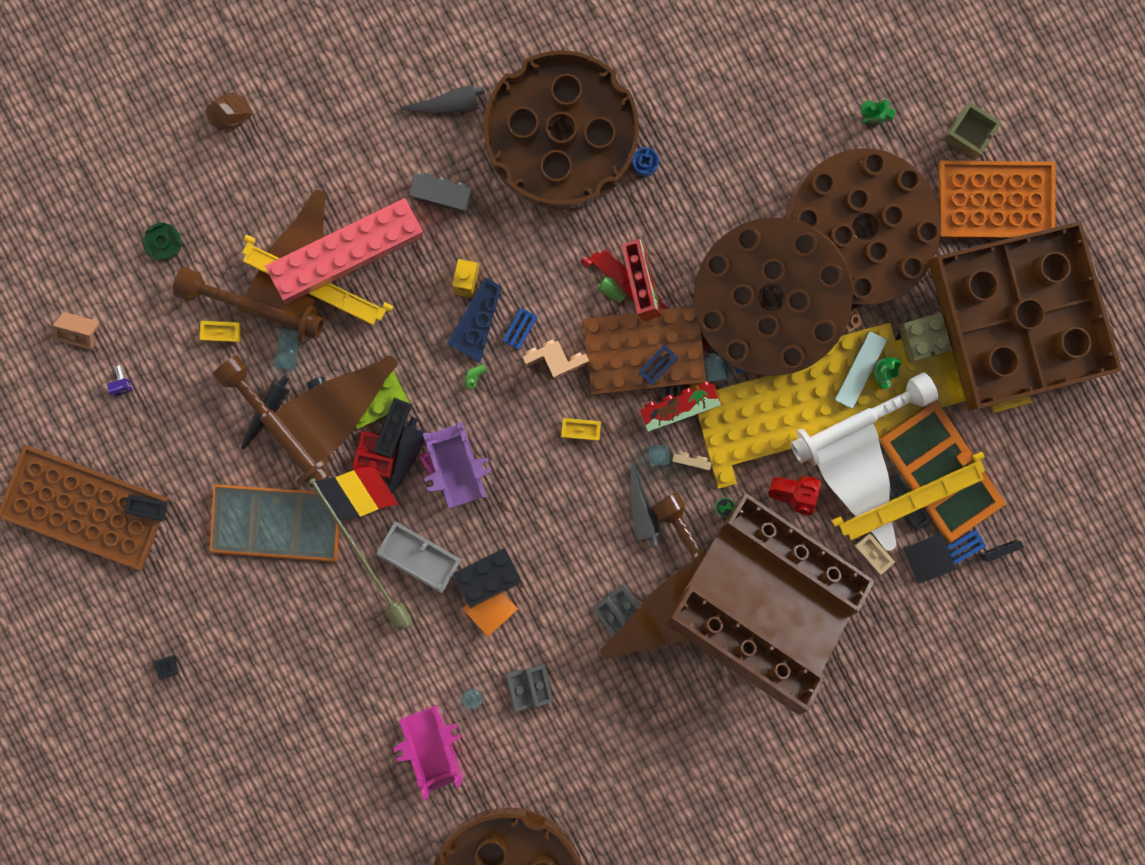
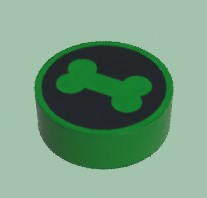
M721 498L716 502L715 510L720 516L728 517L735 504L729 498Z

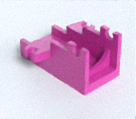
M438 705L401 718L399 722L406 740L395 746L393 750L394 752L397 750L403 752L402 756H397L398 762L411 760L417 777L418 787L422 790L423 800L428 798L432 790L455 782L456 787H460L464 775L452 743L461 736L460 733L457 735L451 734V730L457 729V725L444 724Z

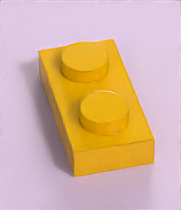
M201 321L200 340L240 342L241 323Z
M563 418L561 437L599 441L601 421Z

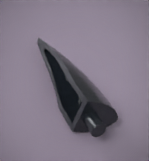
M283 375L279 382L273 380L265 392L262 401L270 410L276 412L289 394L290 389L286 387L290 379L289 377ZM256 411L240 448L242 450L248 446L265 426Z
M412 416L409 424L405 425L399 442L395 471L388 488L391 493L397 489L409 472L425 441L423 433H426V431L416 428L418 418Z

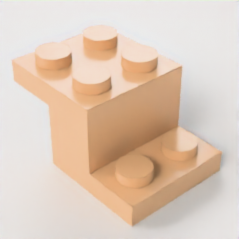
M554 340L544 343L543 348L539 350L533 348L526 351V356H523L527 367L545 359L554 380L589 363L587 355H581V353L571 356V361L568 362L559 341L554 342Z

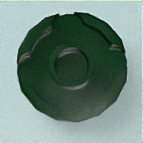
M162 222L147 228L142 241L146 253L159 261L173 259L182 248V237L179 231L172 225Z

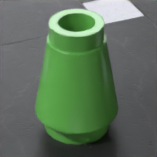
M606 276L597 287L600 293L619 303L626 296V293L612 277Z

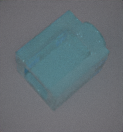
M717 353L709 354V358L704 359L706 382L729 380L727 361Z
M668 445L647 447L649 466L670 464Z

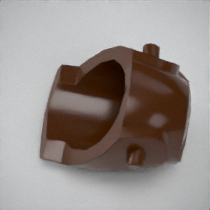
M236 92L219 97L208 105L206 109L209 123L220 131H227L228 133L241 126L253 114L246 100Z

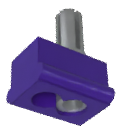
M115 366L117 381L107 384L108 392L113 397L133 391L130 380L126 379L123 375L121 366Z

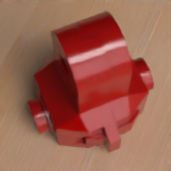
M802 476L797 481L775 477L771 481L768 495L774 500L791 504L793 510L800 515H813L821 481L812 476Z

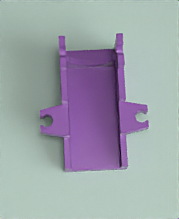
M458 422L457 425L433 433H423L436 471L424 478L425 482L428 480L434 482L432 487H427L428 491L443 490L448 508L486 497L481 477L492 471L491 467L487 470L482 467L483 463L489 462L488 458H474L464 424Z

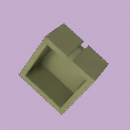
M969 102L962 108L942 140L975 160L982 155L1002 122Z
M942 313L906 322L898 326L908 363L952 350Z

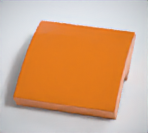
M504 592L471 609L468 603L462 608L487 636H490L518 610Z

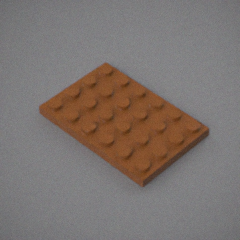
M695 307L661 310L662 316L643 321L637 313L584 319L591 395L706 382L701 329L696 318ZM665 344L679 358L651 386L638 372ZM664 351L644 373L647 375L667 352ZM670 356L650 377V379L653 380L654 377L668 364V362L673 357Z

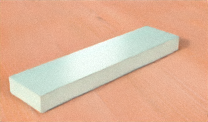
M871 331L868 332L834 399L835 401L851 409L854 407L887 339Z

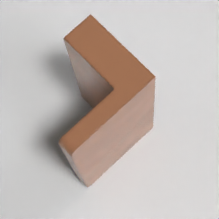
M63 312L53 324L54 340L91 350L94 347L93 334L100 326V322Z

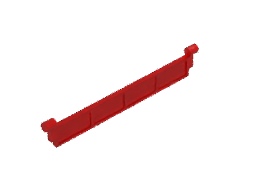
M606 249L601 254L596 251L589 259L585 256L580 261L587 268L593 263L607 277H612L626 295L634 301L627 268ZM658 298L660 310L670 309ZM702 339L703 357L705 358L708 355L705 350L710 345Z

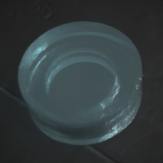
M473 688L468 689L463 695L464 705L469 709H475L480 706L482 702L480 691Z

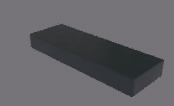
M394 397L374 452L393 458L413 404Z
M897 474L889 478V498L891 500L910 492ZM924 508L904 516L915 531H918L932 520Z

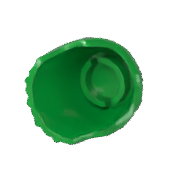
M895 357L882 358L874 365L873 377L881 389L891 387V379L899 375V367L902 363Z

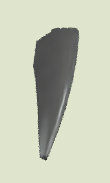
M473 85L456 88L435 98L402 106L401 110L425 113H452L479 109L477 95L485 94L484 86L475 88Z
M633 462L631 466L630 496L636 539L639 541L649 538L651 547L658 546L656 536L661 535L657 517L649 504L635 462Z

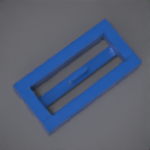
M520 308L503 342L520 350L538 316ZM522 314H525V317L522 320L519 328L517 329L513 339L511 341L508 340L514 328L516 327L519 319L521 318ZM528 318H532L518 345L515 344Z
M977 529L970 531L947 545L950 550L967 539L975 537L974 540L951 552V556L954 557L974 544H979L953 559L955 564L986 547Z

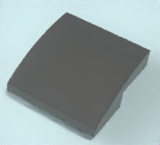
M624 583L593 606L592 609L611 635L614 636L641 604Z
M545 664L505 673L515 712L554 702Z

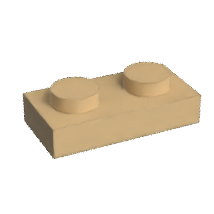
M681 451L673 454L671 462L710 470L712 464L707 462L708 458L696 456V459L689 457V453Z
M867 533L854 545L880 575L895 563L870 533Z

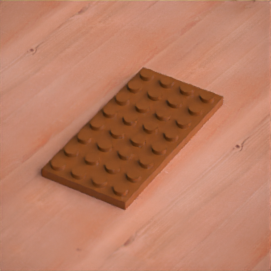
M24 445L0 506V518L137 570H143L161 521L126 514L125 509L128 495L133 494L169 502L170 498L35 447Z

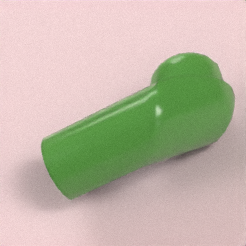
M484 364L468 370L465 378V386L468 389H474L477 385L478 377L487 373Z

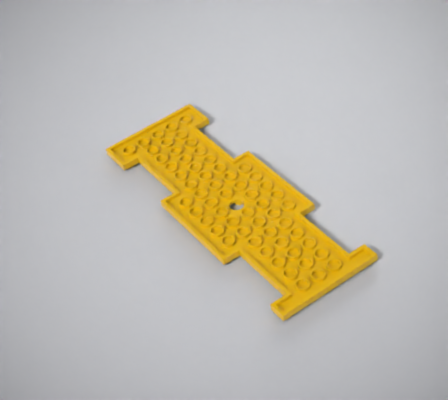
M891 323L841 336L837 344L827 355L804 370L787 375L765 376L718 389L717 392L722 406L697 414L709 459L712 463L711 466L717 488L737 484L732 465L792 449L790 443L797 440V430L802 428L811 437L868 408H874L904 393L908 380L923 372L933 381L938 392L937 402L941 408L966 401L952 350L908 363L902 339L895 341ZM871 331L887 339L877 361L886 357H895L902 364L899 367V375L891 379V387L888 389H881L874 380L872 369L854 407L851 409L834 399L868 332ZM701 383L689 384V387L693 391L699 389L698 385ZM1029 395L991 405L992 413L1029 404L1032 401ZM909 403L878 418L873 423L878 438L923 407ZM919 423L906 430L894 440L921 433Z

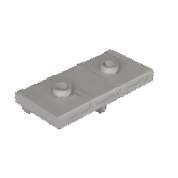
M397 521L392 525L376 553L378 557L441 593L445 590L462 560Z

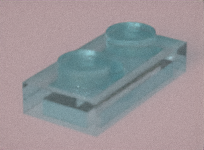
M280 329L275 367L295 370L299 347L298 331Z

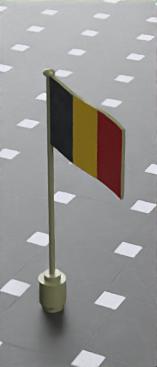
M374 466L358 468L335 478L316 481L314 478L310 479L309 484L313 485L389 603L387 606L388 610L385 612L388 618L399 631L407 628L412 624L411 615L402 602H392L341 523V520L361 517L383 507L399 505Z

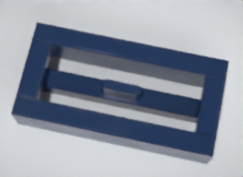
M664 344L638 374L653 386L679 357ZM664 351H666L667 354L646 375L644 372L654 363V361ZM670 356H672L673 358L668 362V364L654 377L653 380H651L650 377Z

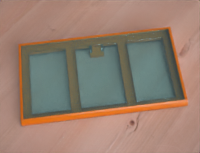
M213 485L210 553L337 562L339 526L316 491Z

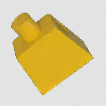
M458 259L453 280L454 295L473 299L480 263Z

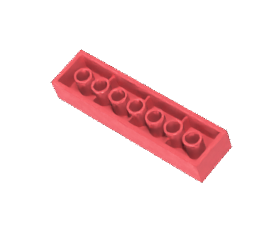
M406 198L273 261L265 265L286 305L423 238V230Z

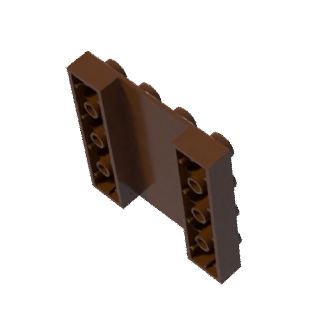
M745 493L735 503L664 624L788 709L800 715L809 711L825 679V676L821 673L850 616L860 611L875 580Z

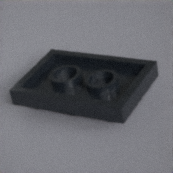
M506 548L453 573L470 609L522 583Z

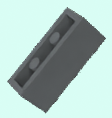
M421 172V174L415 173L409 196L412 200L467 214L472 190L465 183L458 182V184L450 183L451 180L440 177L435 179L432 178L431 174Z

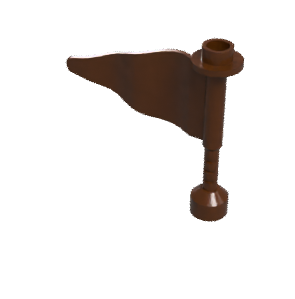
M314 190L295 221L276 239L268 253L282 258L324 237L326 194L323 191ZM182 267L174 280L173 295L192 301L203 295L236 306L238 310L298 329L297 339L298 342L303 344L309 338L317 340L324 326V318L317 316V308L313 306L316 297L306 294L285 305L270 275L260 270L250 283L245 295H236L206 285L200 272L186 267Z
M238 355L231 357L213 372V376L222 387H236L258 413L262 423L304 472L296 481L297 484L301 485L306 481L313 489L314 487L312 484H309V480L312 478L316 479V481L324 480L330 475L324 467L330 462L327 457L349 437L398 363L395 357L387 356L365 368L330 379L315 386L288 402L276 412L270 410L246 382L248 367Z
M678 492L673 493L651 508L659 521L673 524L690 552L692 562L681 568L656 588L642 602L626 624L600 649L601 656L606 660L623 654L687 640L664 623L706 553L704 550H701L681 517L684 513L685 503Z

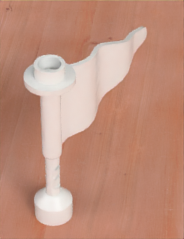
M923 372L908 380L904 393L874 408H868L811 437L802 428L797 430V440L790 443L793 453L800 463L809 460L812 465H818L826 483L855 516L863 514L889 502V476L882 456L878 434L873 423L878 418L909 403L924 407L937 401V389L931 378ZM892 522L871 531L886 551L893 550L896 547Z

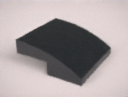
M942 533L903 548L918 584L957 569Z

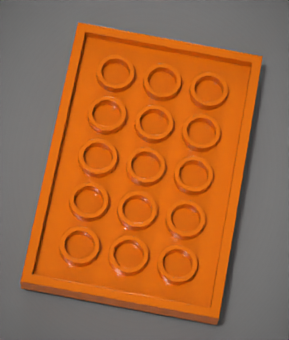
M941 160L939 162L940 238L1009 239L1054 228L1055 162Z

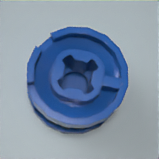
M649 147L638 149L632 161L633 171L641 177L653 175L659 164L658 154Z

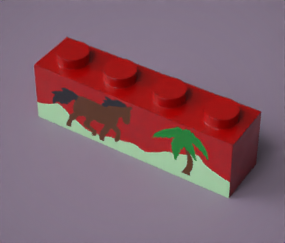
M640 239L621 244L638 316L643 321L662 316L645 245Z
M707 381L699 384V389L692 391L691 388L680 391L681 395L673 397V394L663 397V402L655 404V401L644 404L645 408L640 411L648 432L722 406L715 383L710 384Z

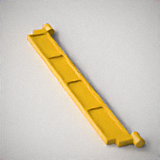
M246 235L243 240L247 243L242 254L246 255L243 262L269 275L265 265L280 258L253 246L256 239ZM331 283L308 293L371 325H374L376 320L382 321L386 311L391 313L394 306L386 302L380 308Z
M982 451L972 455L974 463L843 522L841 517H837L831 520L834 527L839 526L844 536L848 534L850 540L858 538L984 480L981 473L985 469L981 460L985 456Z

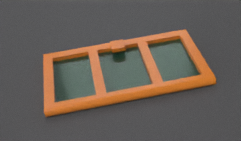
M937 401L926 405L879 438V442L912 491L975 462L972 452ZM985 472L981 473L984 480L924 507L948 543H951L1006 505Z

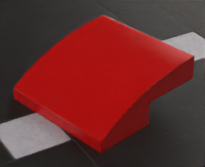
M362 430L358 450L355 453L353 470L374 466L379 475L391 477L398 445L393 458L374 452L380 434Z

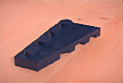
M486 277L483 279L447 342L450 346L480 363L502 286Z

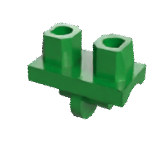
M886 99L876 103L871 100L865 101L860 108L861 114L866 117L862 123L865 125L872 123L880 125L884 120L890 122L893 120L896 110L889 107L890 101Z

